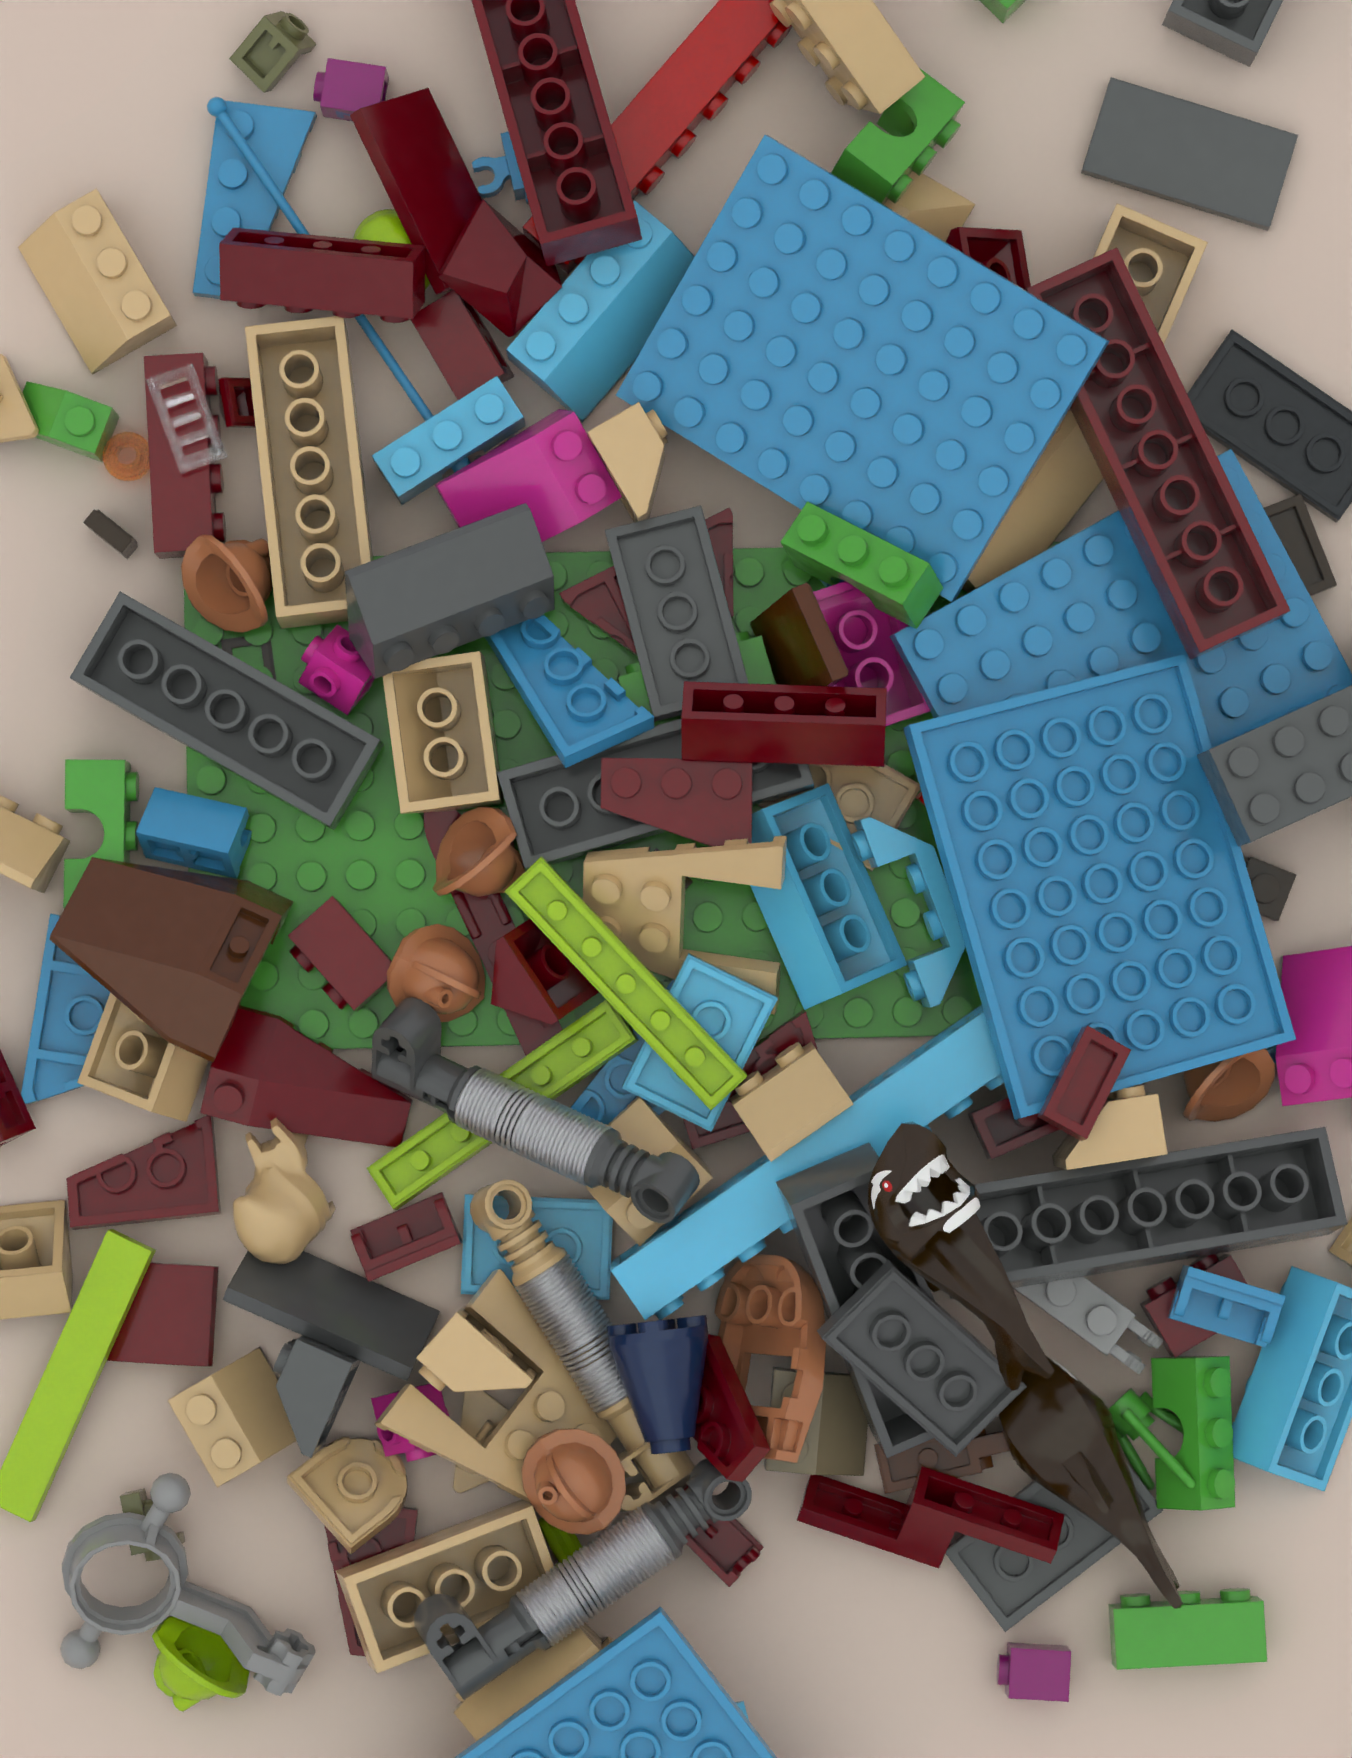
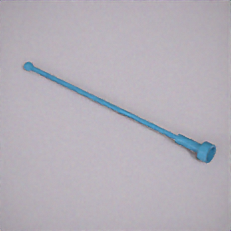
M220 97L210 99L207 104L208 112L220 119L297 234L310 235L227 114L226 102ZM361 314L358 317H354L423 419L427 421L433 417L366 316ZM466 457L451 467V469L455 473L471 462Z

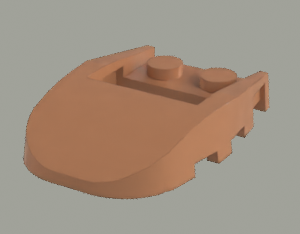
M756 1254L743 1263L738 1260L724 1279L714 1312L721 1320L718 1336L722 1339L744 1391L748 1380L751 1354L792 1357L790 1368L797 1370L791 1398L783 1397L781 1408L751 1406L770 1446V1451L763 1459L797 1463L823 1390L826 1342L820 1337L817 1330L825 1323L824 1305L817 1285L802 1266L783 1256Z

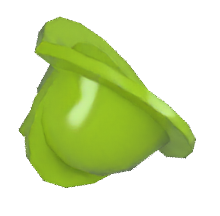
M173 1616L167 1617L159 1624L152 1635L157 1648L160 1650L153 1674L157 1687L167 1696L173 1697V1703L178 1710L184 1712L201 1700L210 1699L217 1694L229 1698H237L246 1692L250 1670L245 1669L220 1635Z

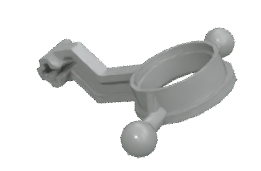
M167 1473L160 1475L153 1482L150 1491L153 1504L146 1516L131 1512L105 1515L83 1526L68 1543L62 1562L65 1591L70 1596L72 1605L85 1621L81 1629L71 1631L64 1637L60 1647L65 1663L72 1668L83 1669L90 1667L98 1659L100 1653L98 1637L102 1631L118 1635L142 1633L162 1623L168 1615L220 1635L245 1669L255 1672L254 1679L259 1681L266 1691L274 1695L281 1696L283 1693H292L315 1655L314 1645L308 1643L301 1633L287 1628L284 1632L276 1631L274 1636H272L251 1607L186 1581L188 1566L185 1547L175 1532L164 1524L170 1513L181 1511L188 1504L191 1495L186 1479L179 1474ZM133 1545L147 1548L159 1555L169 1569V1576L166 1585L156 1597L141 1605L118 1607L104 1604L88 1592L81 1579L85 1564L94 1554L108 1547Z

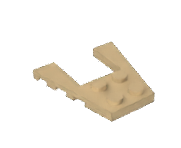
M774 836L772 842L749 843L747 838L725 840L723 846L696 848V843L677 844L675 850L649 852L650 847L591 851L587 853L583 865V900L650 971L675 979L687 954L690 953L777 996L778 1000L771 1014L775 1015L779 1004L781 963L683 949L685 880L687 876L781 890L785 880L787 836Z
M497 1269L490 1274L464 1309L530 1366L537 1375L522 1392L484 1444H479L412 1384L403 1386L375 1422V1425L384 1431L389 1430L409 1440L408 1443L428 1453L433 1452L455 1463L456 1467L470 1474H477L497 1484L498 1488L530 1503L524 1492L521 1470L527 1450L538 1437L555 1429L577 1428L598 1435L611 1445L617 1435L607 1420L598 1418L595 1412L592 1411L593 1408L587 1403L588 1399H584L585 1395H582V1391L579 1390L580 1387L576 1386L577 1383L574 1382V1378H571V1375H569L570 1371L566 1370L567 1366L563 1365L560 1356L556 1355V1349L552 1348L553 1345L550 1344V1340H547L548 1336H544L545 1332H542V1328L539 1327L540 1324L536 1323L537 1319H534V1315H531V1311L528 1310L529 1308L523 1302V1299L520 1298L521 1296L501 1269Z

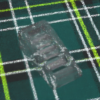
M192 362L145 378L181 474L227 458ZM186 380L189 381L191 389L163 399L161 389ZM194 399L196 400L198 408L170 418L167 409ZM203 418L205 427L177 437L174 428ZM210 437L213 446L186 456L184 455L183 446Z

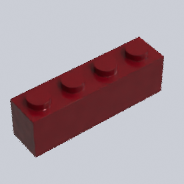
M232 228L219 243L220 300L234 301L237 306L242 308L256 309L265 305L284 306V309L291 313H307L316 309L332 311L334 316L340 318H354L361 314L378 315L385 322L400 323L413 319L425 303V246L244 228Z
M204 353L144 356L154 553L159 559L184 557L187 547L198 536L203 534L212 535L220 542H226L224 512L216 513L215 494L223 493L224 490L223 470L221 463L214 464L213 445L221 444L219 415H211L210 396L218 395V375L216 366H208V360Z
M684 681L681 715L682 760L884 767L887 688Z

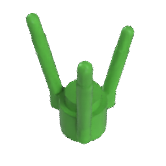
M1130 1388L1109 1408V1411L1112 1415L1122 1450L1136 1474L1148 1490L1154 1489L1155 1484L1127 1435L1133 1441L1140 1436L1187 1488L1193 1489L1196 1486L1195 1480L1148 1429L1155 1421L1148 1414L1149 1412L1183 1433L1180 1419L1165 1408H1153V1398L1146 1391L1139 1397Z

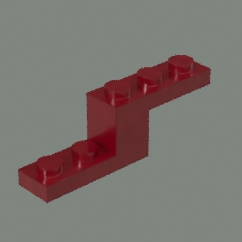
M922 1466L906 1504L822 1475H810L797 1521L939 1569L955 1531L1051 1564L1057 1552L1065 1514Z

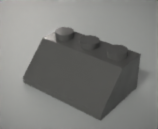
M305 1336L297 1339L293 1338L292 1342L289 1341L288 1344L285 1343L283 1345L273 1372L280 1374L276 1388L300 1451L303 1455L312 1458L323 1448L361 1361Z

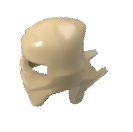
M274 1118L270 1121L271 1129L275 1135L274 1139L260 1144L251 1132L245 1134L246 1142L255 1164L254 1178L246 1187L245 1195L234 1200L233 1217L239 1240L255 1258L268 1263L287 1264L296 1260L307 1245L324 1230L326 1222L332 1218L336 1207L333 1201L327 1202L319 1185L305 1172L308 1164L305 1148L308 1135L293 1133L277 1118Z

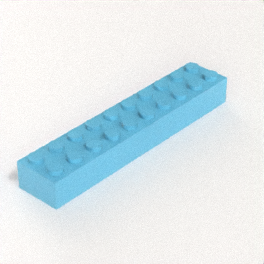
M982 1004L851 1094L849 1097L854 1103L851 1107L775 1160L770 1162L767 1156L763 1155L675 1216L673 1220L665 1223L641 1246L635 1244L612 1260L610 1271L644 1320L654 1314L659 1320L667 1317L684 1304L682 1301L684 1297L682 1295L695 1285L700 1291H704L725 1276L723 1266L738 1256L743 1263L767 1246L764 1238L778 1228L783 1234L793 1229L777 1187V1181L866 1143H870L880 1157L887 1142L901 1123L913 1121L932 1132L928 1125L930 1122L943 1113L948 1119L960 1114L974 1103L969 1095L985 1085L991 1091L1003 1084V1077Z

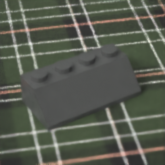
M526 503L344 571L349 639L375 679L394 671H401L412 664L438 654L448 653L456 647L482 637L494 635L500 630L529 619L538 618L544 613L555 610L554 575L531 509Z

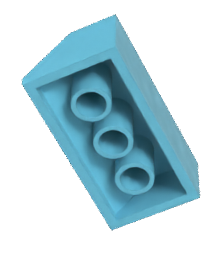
M635 200L633 203L638 217L642 240L587 255L564 281L562 288L545 303L506 349L510 362L567 410L574 411L581 422L589 416L635 362L695 257L670 229Z
M829 783L752 814V843L772 842L774 836H787L785 880L781 890L750 886L804 1010L908 965L864 863L860 861L855 851L851 833ZM830 839L840 843L843 850L832 845Z
M1292 1266L1287 1280L1280 1291V1294L1286 1297L1270 1344L1267 1343L1266 1347L1261 1348L1252 1375L1247 1380L1245 1394L1237 1416L1232 1423L1233 1458L1325 1492L1352 1418V1288Z

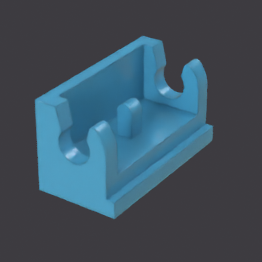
M155 787L136 830V835L145 858L237 879L240 865L250 843L252 831L245 829L249 817L246 807Z
M1183 1265L1167 1318L1266 1347V1344H1270L1286 1296Z

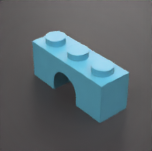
M498 376L376 452L372 457L401 505L441 481L444 473L464 458L480 450H483L485 453L507 439L511 434L526 426L524 416Z

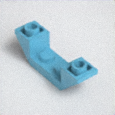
M871 817L856 820L854 824L857 832L851 834V839L861 862L869 860L871 868H875L906 856L910 858L911 865L905 866L908 880L915 894L923 893L929 911L923 913L926 928L932 940L940 939L943 947L906 960L910 971L904 973L903 976L908 992L914 1002L921 999L923 1007L932 1008L937 1006L944 997L964 952L965 943L947 880L933 845Z

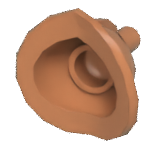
M203 534L198 536L187 547L181 565L183 587L192 606L206 621L226 631L244 633L264 626L268 621L264 602L268 599L273 587L267 541L261 538L252 542L234 540L223 544L212 535Z
M481 806L463 813L450 825L440 843L436 859V883L432 888L434 892L442 896L458 890L477 897L505 893L504 891L525 872L521 855L514 846L513 840L516 838L517 833L511 819L499 808Z
M434 924L417 928L402 939L387 970V989L395 1007L405 998H417L429 1004L436 1011L441 1022H449L469 1013L484 999L485 974L481 958L468 938L455 928Z
M1261 1049L1184 1071V1085L1190 1098L1183 1112L1184 1117L1189 1121L1199 1119L1215 1122L1235 1118L1253 1109L1267 1095L1275 1077V1063L1267 1049Z
M577 1428L555 1429L538 1437L527 1450L521 1470L524 1492L534 1510L548 1524L570 1534L589 1535L606 1529L618 1515L626 1493L625 1470L616 1451L600 1436Z

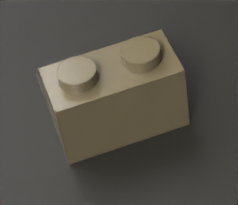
M773 1367L770 1407L781 1408L783 1397L791 1398L797 1370ZM824 1371L823 1390L797 1463L765 1459L764 1467L766 1471L810 1475H864L868 1422L849 1374Z

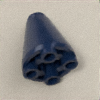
M706 1315L677 1318V1329L675 1319L638 1323L639 1333H637L636 1323L607 1326L611 1354L645 1442H650L651 1454L691 1450L690 1437H695L709 1336Z

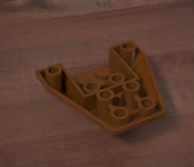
M92 857L50 935V940L167 1042L214 1062L233 1025L239 1004L269 945H273L292 907L293 901L246 880Z

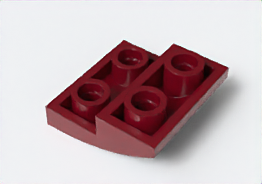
M150 1263L107 1361L213 1366L218 1266Z

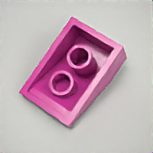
M562 409L556 410L435 484L436 489L459 528L526 503L531 509L542 542L583 522L622 498L575 412Z
M846 581L814 591L816 600L849 671L848 676L834 686L887 688L886 727L930 712L931 710L919 692L890 638L892 634L908 625L876 609L872 601L863 592Z
M1352 946L1283 956L1281 988L1296 1040L1276 1045L1275 1057L1282 1106L1352 1098Z

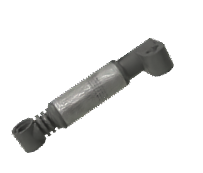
M411 997L402 1000L374 1031L372 1038V1078L447 1113L449 1120L458 1127L483 1137L494 1144L496 1143L504 1149L512 1150L519 1156L521 1155L532 1162L534 1161L536 1164L543 1165L549 1170L556 1171L558 1174L560 1173L562 1176L570 1178L579 1184L587 1185L592 1189L601 1185L605 1188L609 1187L610 1190L616 1193L620 1192L624 1197H631L636 1209L651 1221L668 1223L673 1220L698 1188L700 1179L697 1170L681 1155L672 1152H664L659 1156L650 1155L648 1151L639 1150L635 1145H628L626 1141L622 1140L621 1134L607 1124H603L555 1100L540 1095L538 1092L536 1093L529 1088H525L523 1085L508 1080L486 1068H481L477 1065L467 1068L441 1056V1020L436 1011L420 999Z
M707 1458L703 1459L693 1468L690 1479L686 1481L688 1488L685 1491L679 1486L675 1489L678 1496L674 1498L670 1493L665 1496L668 1502L665 1505L659 1500L655 1504L644 1503L641 1507H637V1510H633V1513L629 1512V1516L625 1515V1519L621 1518V1521H617L616 1525L613 1524L612 1528L609 1527L608 1530H604V1533H600V1536H596V1539H592L587 1545H583V1548L579 1547V1551L575 1550L573 1557L568 1556V1561L563 1559V1564L558 1563V1568L553 1566V1568H550V1572L546 1571V1575L542 1574V1577H538L533 1583H529V1586H525V1589H521V1592L513 1595L510 1598L508 1608L478 1629L461 1604L453 1596L434 1594L426 1598L418 1606L414 1614L416 1630L463 1700H466L536 1649L547 1650L554 1646L555 1643H559V1640H563V1637H567V1634H571L576 1628H580V1625L584 1626V1622L588 1623L589 1618L593 1619V1616L598 1615L599 1611L603 1612V1609L608 1608L609 1604L613 1605V1601L617 1602V1598L621 1599V1596H625L630 1590H634V1587H638V1584H642V1581H646V1578H650L655 1572H659V1569L663 1570V1566L667 1567V1563L671 1564V1560L675 1561V1558L682 1555L683 1546L688 1543L685 1536L690 1534L694 1539L699 1535L696 1531L698 1527H701L703 1531L709 1528L706 1523L709 1519L715 1524L719 1520L732 1521L740 1517L748 1509L752 1499V1490L746 1479L743 1482L727 1480ZM728 1482L726 1489L722 1493L712 1495L714 1489L719 1484ZM447 1623L452 1627L460 1640L454 1646L450 1645L440 1629Z

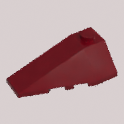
M239 1005L233 1025L218 1055L211 1064L200 1110L201 1114L265 1129H271L270 1121L277 1118L293 1133L389 1147H397L402 1143L413 1101L411 1098L372 1078V1074L365 1069H357L333 1054L334 1050L324 1043L319 1042L317 1044L293 1029L294 1025L281 1016Z

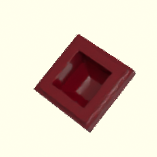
M223 377L218 379L219 408L226 427L256 428L250 378Z

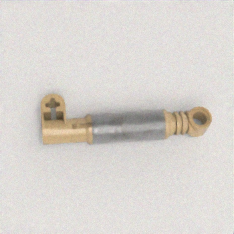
M501 1180L480 1188L474 1194L470 1203V1214L473 1222L480 1230L487 1232L493 1241L500 1239L501 1243L497 1245V1248L500 1252L507 1250L508 1253L504 1255L506 1262L514 1261V1264L510 1267L513 1271L511 1282L515 1289L518 1290V1294H521L520 1298H524L523 1302H526V1306L529 1307L528 1310L532 1311L531 1315H534V1319H537L536 1323H539L542 1332H545L544 1336H548L547 1340H550V1344L553 1345L552 1348L556 1349V1355H559L563 1365L567 1366L566 1370L570 1371L569 1375H571V1378H574V1382L577 1383L576 1386L580 1387L579 1390L582 1391V1395H585L584 1399H588L587 1403L593 1408L592 1411L595 1412L598 1418L608 1421L624 1446L625 1450L618 1454V1457L625 1470V1478L636 1476L640 1472L646 1483L637 1482L626 1485V1493L620 1512L637 1510V1507L651 1502L692 1472L695 1465L686 1451L651 1454L650 1442H645L609 1348L607 1326H612L613 1322H609L610 1318L607 1317V1313H604L605 1309H601L602 1305H599V1301L593 1296L594 1293L591 1292V1288H588L589 1284H585L586 1280L580 1275V1271H577L578 1267H574L575 1263H572V1259L569 1258L570 1255L567 1254L566 1250L555 1246L553 1241L545 1242V1239L549 1236L546 1230L538 1231L542 1226L539 1220H531L536 1214L532 1210V1199L529 1191L515 1180ZM496 1194L503 1196L508 1202L509 1214L506 1219L498 1217L494 1212L493 1200Z

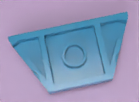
M50 914L21 1091L22 1099L26 1104L84 1087V1085L77 1082L110 994L104 986L50 940V935L60 918V915Z

